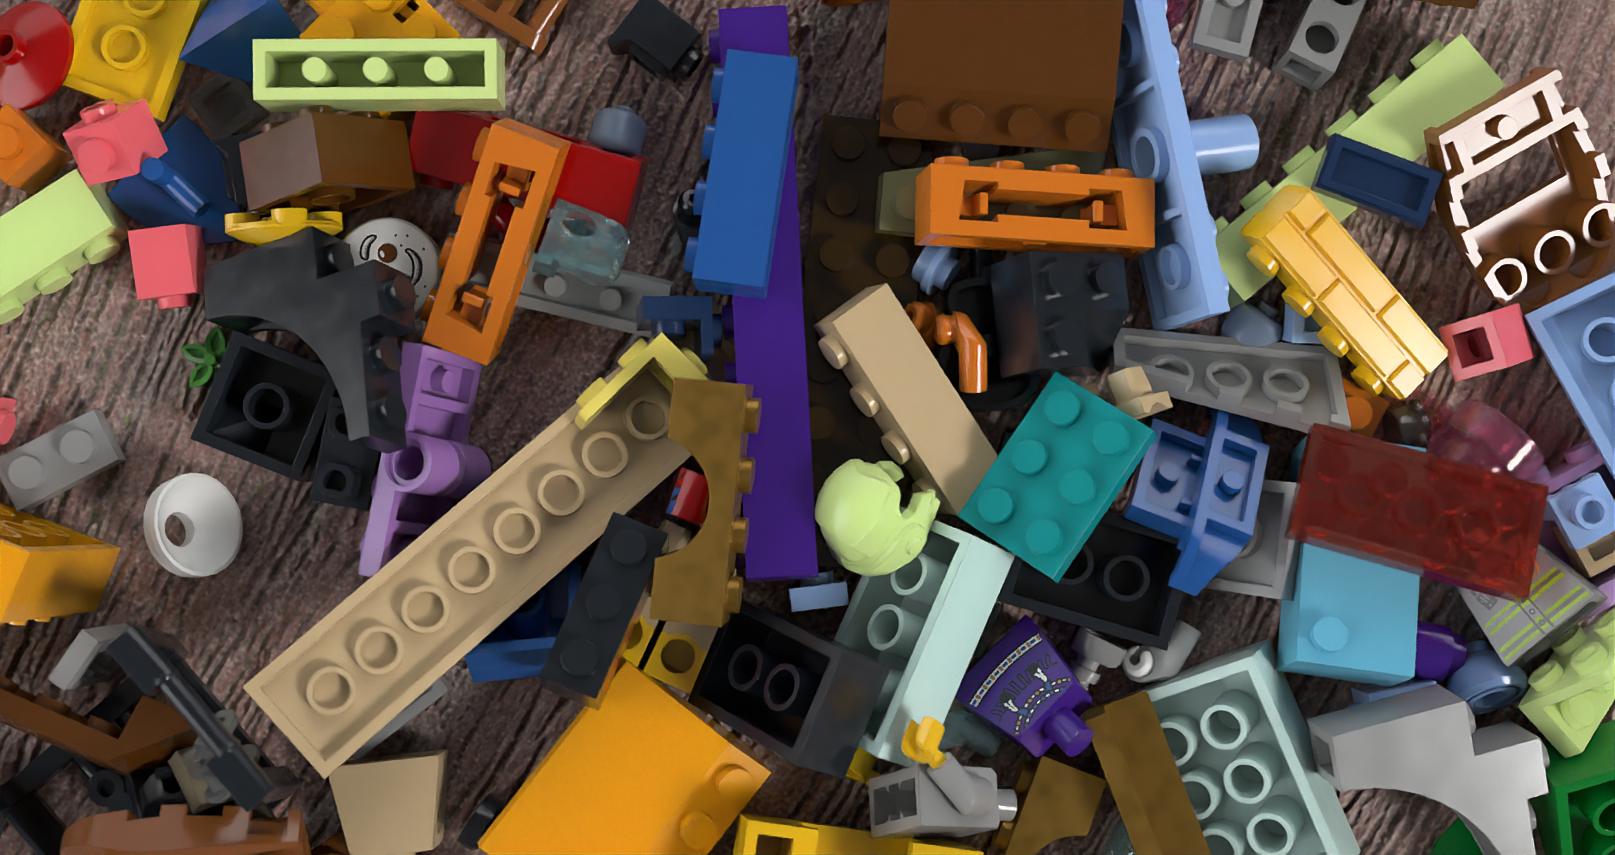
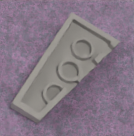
M1121 327L1109 353L1110 374L1126 368L1141 366L1154 393L1168 391L1169 397L1344 443L1351 428L1338 356L1329 351L1325 346L1274 342L1264 346H1249L1239 343L1230 337Z

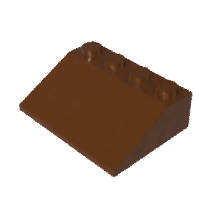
M889 0L879 107V136L1107 153L1116 96L1124 0Z

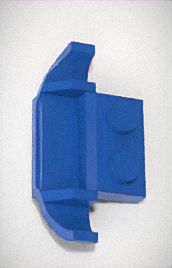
M1211 407L1207 411L1206 418L1211 420L1205 437L1161 420L1152 419L1148 427L1154 430L1157 437L1136 467L1123 517L1178 539L1177 549L1182 551L1170 576L1168 586L1197 596L1218 572L1232 563L1253 536L1270 446L1263 444L1261 433L1252 419Z

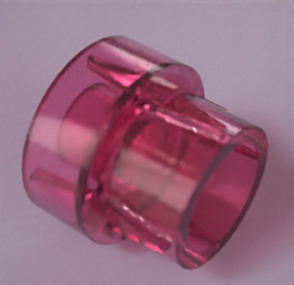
M1466 399L1430 437L1433 443L1426 450L1424 482L1441 499L1459 512L1472 518H1477L1480 515L1485 519L1502 499L1508 502L1543 465L1544 457L1532 439L1505 415L1481 401Z

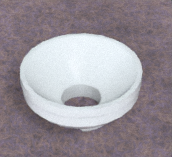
M182 474L162 483L151 494L143 515L145 539L152 555L161 566L178 576L200 578L217 574L229 566L240 549L243 523L239 507L229 490L217 479L206 474ZM170 515L177 516L185 527L186 536L180 547L173 545L165 534V522Z

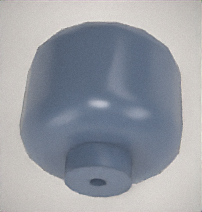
M1261 299L1255 305L1246 300L1234 307L1224 321L1221 331L1225 337L1233 338L1241 344L1264 346L1280 341L1283 336V325L1275 319L1280 312L1268 302Z

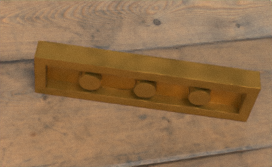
M1140 690L1086 710L1082 714L1084 722L1093 730L1092 742L1136 855H1211L1147 691Z

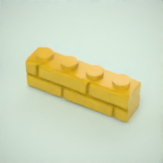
M1290 184L1282 187L1264 205L1265 208L1257 212L1240 230V235L1251 246V249L1246 253L1247 258L1266 276L1273 277L1276 275L1287 288L1282 293L1285 302L1299 315L1305 318L1309 315L1313 317L1322 328L1316 334L1320 342L1336 356L1342 358L1346 355L1356 367L1351 372V376L1361 388L1375 397L1382 393L1399 400L1407 398L1424 380L1423 376L1430 374L1448 356V350L1310 188Z

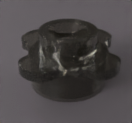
M1418 399L1410 400L1409 404L1405 400L1398 401L1395 407L1386 409L1383 416L1386 443L1426 448L1427 451V443L1432 436V425L1428 413L1422 408Z

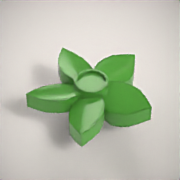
M218 325L207 334L204 342L205 347L198 344H188L180 347L186 359L192 363L199 364L190 375L189 388L204 386L212 377L215 379L227 350V338Z

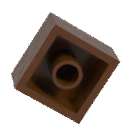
M308 106L297 111V118L290 121L265 124L261 127V134L239 143L249 211L271 212L272 209L306 208L307 214L334 211L342 212V216L415 189L405 121L380 119V113L377 111H357L343 115L334 114V108L331 106Z

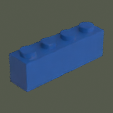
M727 49L725 68L715 67L711 102L719 103L716 124H706L702 145V158L710 159L707 181H697L693 203V214L702 216L698 237L689 236L684 262L685 272L693 273L692 279L697 291L764 300L767 298L799 83L798 58Z

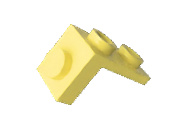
M663 333L650 344L641 338L618 360L617 363L623 370L608 384L601 377L598 378L579 396L576 403L582 409L577 413L574 423L583 430L646 369L672 394L674 377L709 380L705 376L708 372L701 359L690 349L683 347L679 350Z

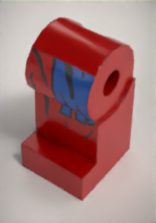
M681 465L677 469L663 513L703 526L710 502L709 485L705 473Z

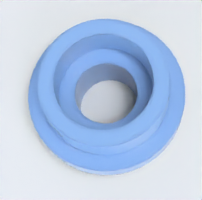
M926 246L914 265L911 275L914 280L920 283L921 291L931 295L938 288L945 291L951 286L962 265V262L956 259L958 248Z

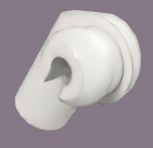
M1177 619L1167 651L1152 646H1132L1127 649L1122 660V667L1126 676L1139 683L1166 680L1177 676L1202 633Z

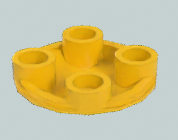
M277 208L271 210V217L261 218V221L259 213H230L224 215L225 233L227 235L257 246H262L312 226L332 236L343 231L342 212L308 213L307 216L306 208Z

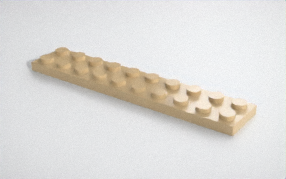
M686 331L685 338L670 340L679 350L686 347L694 353L693 331ZM724 335L721 348H714L712 357L704 364L708 371L705 376L711 381L726 382L725 362L736 361L735 347L728 340L724 339ZM654 338L649 340L647 343L650 344L654 340ZM619 366L604 381L608 384L623 368ZM646 369L583 430L574 423L577 413L582 409L575 403L242 688L319 774L326 779L600 538L607 527L613 511L625 516L693 456L683 446L668 438L672 394Z

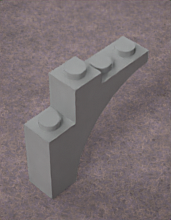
M1438 684L1307 719L1316 772L1341 793L1356 789L1380 788L1420 794L1448 806L1471 832L1482 855H1537L1532 830L1536 828V816L1527 799L1549 793L1545 771L1549 768V756L1540 737L1510 720L1475 730V718L1466 700Z

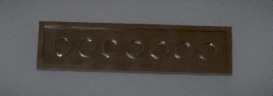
M827 114L823 116L803 294L815 505L818 494L827 478L850 459H860L863 462H870L872 464L878 461H893L898 466V463L885 450L881 442V437L884 433L873 416H866L854 403L850 395V389L853 386L843 370L833 367L822 354L818 344L822 338L813 325L865 288L887 283L903 309L908 304L916 302L918 282L911 275L914 265L922 252V245H915V237L874 232L878 176L884 172L927 167L932 160L934 140L879 136V120ZM816 522L818 566L846 569L831 555L823 538L820 525Z

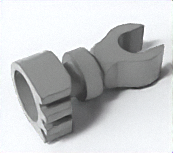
M1080 626L1070 646L1080 654L1077 660L1070 659L1068 666L1088 692L1089 684L1096 685L1101 675L1096 671L1099 664L1108 668H1117L1121 664L1127 649L1120 645V643L1092 629Z

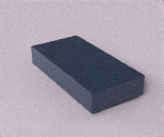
M1334 133L1327 141L1310 189L1418 230L1425 225L1443 173Z

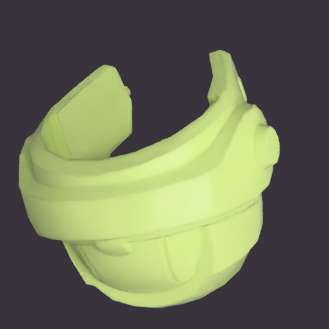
M850 459L838 467L825 481L818 494L814 516L816 522L820 525L823 538L831 555L840 565L852 572L865 576L887 575L911 562L924 547L940 505L939 499L935 496L936 491L928 489L926 492L913 493L908 508L900 513L899 503L901 494L899 487L895 483L904 476L901 468L893 461H878L872 464L870 462H863L860 459Z

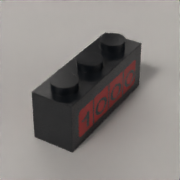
M613 511L539 675L544 689L599 711L652 590L655 559L669 551L668 533Z

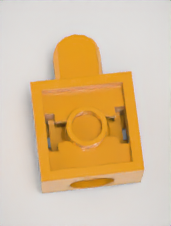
M305 0L320 16L299 36L301 39L463 38L426 0ZM414 111L377 112L380 113L382 119L405 121Z

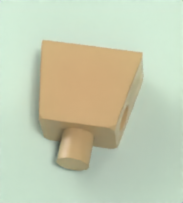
M448 748L365 757L359 760L347 759L328 776L350 855H416V852L432 850L442 842L449 766Z

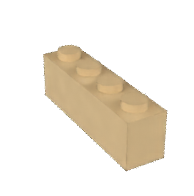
M884 283L867 287L813 325L822 338L818 342L819 348L833 367L836 369L841 368L853 386L850 389V395L857 407L866 416H873L884 433L881 437V442L887 453L898 464H904L915 481L912 484L913 492H926L928 489L935 490V496L940 501L937 513L958 515L998 455L888 284Z

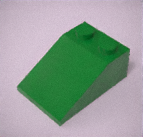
M1615 720L1599 724L1583 752L1568 758H1564L1548 740L1542 741L1549 756V768L1545 770L1549 793L1529 798V801L1536 816V825L1545 855H1615Z

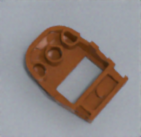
M1535 67L1529 71V76L1441 126L1437 128L1429 127L1424 130L1429 168L1443 173L1434 198L1436 211L1457 252L1479 288L1489 298L1502 307L1519 303L1523 316L1607 276L1615 264V203L1608 201L1604 177L1611 174L1605 154L1595 151L1584 130L1589 127V124L1579 106L1565 105L1554 83L1563 78L1558 68ZM1548 137L1560 174L1469 225L1460 200L1464 198L1461 185Z
M188 804L161 805L159 817L139 819L128 810L98 813L90 817H84L74 822L64 832L61 840L60 855H311L302 809H289L288 817L254 818L252 810L246 812L241 806H224L222 816L189 815Z

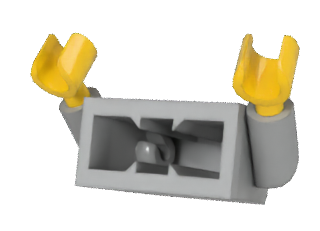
M929 716L923 717L920 725L916 721L910 720L901 743L902 751L907 757L928 764H917L891 773L884 772L880 775L872 770L878 757L858 747L846 774V777L860 783H866L869 786L866 793L869 794L871 838L964 837L998 828L1000 821H1011L1017 811V797L1011 786H997V776L992 768L961 766L950 752L943 754L938 749V746L944 735L945 728L939 721Z

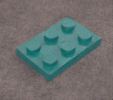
M1055 372L964 505L958 517L1058 583L1157 435L1151 428L1060 373Z

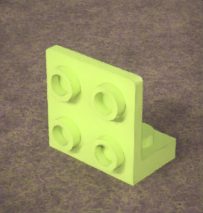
M1615 608L1605 613L1595 624L1583 629L1579 625H1575L1553 643L1551 648L1554 652L1546 663L1542 664L1530 675L1528 683L1531 687L1517 706L1564 758L1583 752L1615 700Z

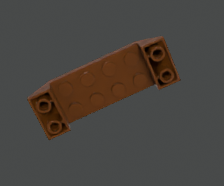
M0 676L1 723L124 777H127L129 773L152 771L158 767L170 766L168 761L174 753L193 746L198 738V735L167 699L160 703L142 695L124 730L95 716L91 715L88 719L71 711L72 708L42 693H38L35 696L20 689V685Z

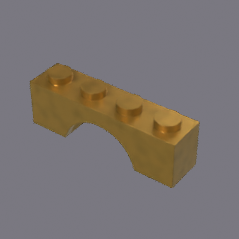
M674 377L668 438L687 449L701 465L709 485L710 502L706 520L695 538L685 547L665 553L655 559L649 619L722 627L729 620L730 612L739 613L743 592V578L734 576L736 553H745L749 534V518L740 517L742 493L751 494L755 476V458L746 457L748 434L758 433L761 418V398L752 397L753 385Z
M1044 753L1039 757L1032 756L1031 761L1022 759L1012 784V788L1018 793L1016 815L1011 821H1000L998 828L994 830L991 844L998 847L996 855H1035L1045 845L1057 839L1068 836L1088 835L1107 780L1095 771L1048 753Z

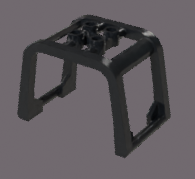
M134 625L106 648L130 677L84 717L89 719L92 715L113 725L117 724L119 728L124 730L135 710L134 707L139 703L142 695L148 697L158 695L161 692L215 755L205 765L246 812L268 804L273 812L301 785L299 779L287 766L276 767L239 723L231 734L215 714L226 708L185 662L189 652L174 635L141 625ZM253 744L258 748L261 755L258 763L243 748V745ZM50 745L18 774L0 785V817L5 816L37 855H60L62 836L68 827L37 791L73 762L89 780L87 790L91 801L96 805L107 807L110 812L128 810L134 814L132 800L126 791L124 783L127 777Z

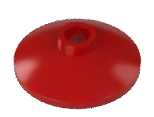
M29 1L12 7L0 17V106L3 107L8 103L21 111L36 108L49 100L65 81L73 61L74 37L69 21L55 7L44 2Z

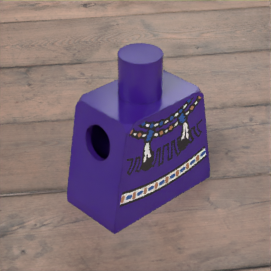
M1027 614L963 677L955 695V698L977 719L1034 757L1042 756L1054 743L1068 756H1076L1087 748L1093 738V730L1079 718L1091 706L1092 697L1052 642Z

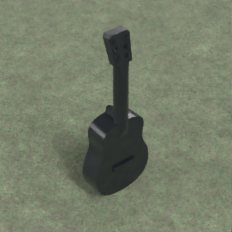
M961 142L962 157L967 158L969 161L998 158L999 145ZM970 248L971 278L961 280L948 288L942 302L943 313L952 315L953 311L967 314L987 344V390L980 393H965L959 390V354L953 343L943 346L938 345L934 357L969 412H997L1019 406L1028 401L1036 392L1040 383V377L1001 378L990 274L993 254L992 250Z

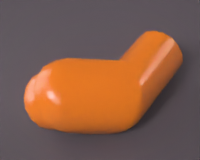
M953 311L952 315H937L933 320L934 340L942 346L953 343L959 354V390L965 393L986 391L987 344L967 314Z

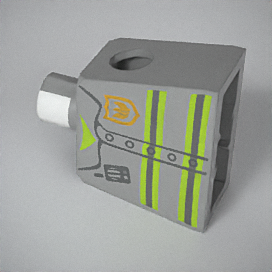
M1483 525L1467 534L1457 546L1477 568L1460 582L1458 591L1498 656L1507 667L1520 666L1523 669L1608 599L1600 589L1531 537L1518 534L1503 546Z

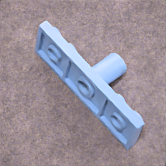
M1124 0L1116 96L1110 131L1118 168L1133 170L1134 178L1155 179V247L1139 255L1138 260L1153 330L1167 331L1230 311L1228 303L1229 284L1225 273L1221 270L1215 243L1216 224L1208 211L1201 177L1246 170L1253 167L1259 154V136L1253 120L1244 113L1189 121L1178 74L1179 55L1171 42L1166 19L1167 0Z

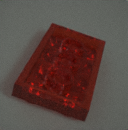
M1314 422L1308 429L1284 538L1520 604L1529 598L1549 486Z

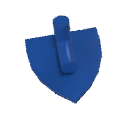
M182 114L162 135L168 151L158 159L151 157L144 160L141 165V171L138 174L122 178L107 194L126 214L146 228L190 224L202 227L205 245L241 242L225 233L224 215L241 213V207L228 199L222 160H225L220 150L209 141V137L185 114Z

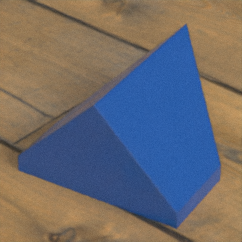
M209 0L178 60L253 84V39H301L299 37L301 32L279 0Z

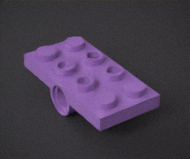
M403 341L400 377L402 399L407 412L405 423L407 448L389 454L381 453L378 473L374 477L371 486L372 504L367 530L360 542L361 560L358 570L359 575L372 577L455 506L456 499L463 500L491 476V465L486 453L477 446L467 444L482 368L481 363L445 350Z

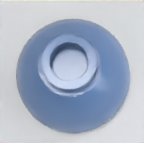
M1478 640L1466 643L1464 666L1448 678L1446 687L1450 692L1466 700L1473 715L1501 709L1517 701L1524 695L1529 683L1525 672L1520 666L1507 667L1497 652L1490 650L1486 641Z

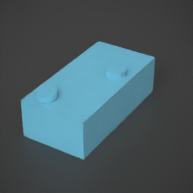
M1309 434L1292 449L1290 482L1307 485L1293 601L1281 600L1276 671L1390 687L1415 677L1426 448L1347 437L1344 443Z

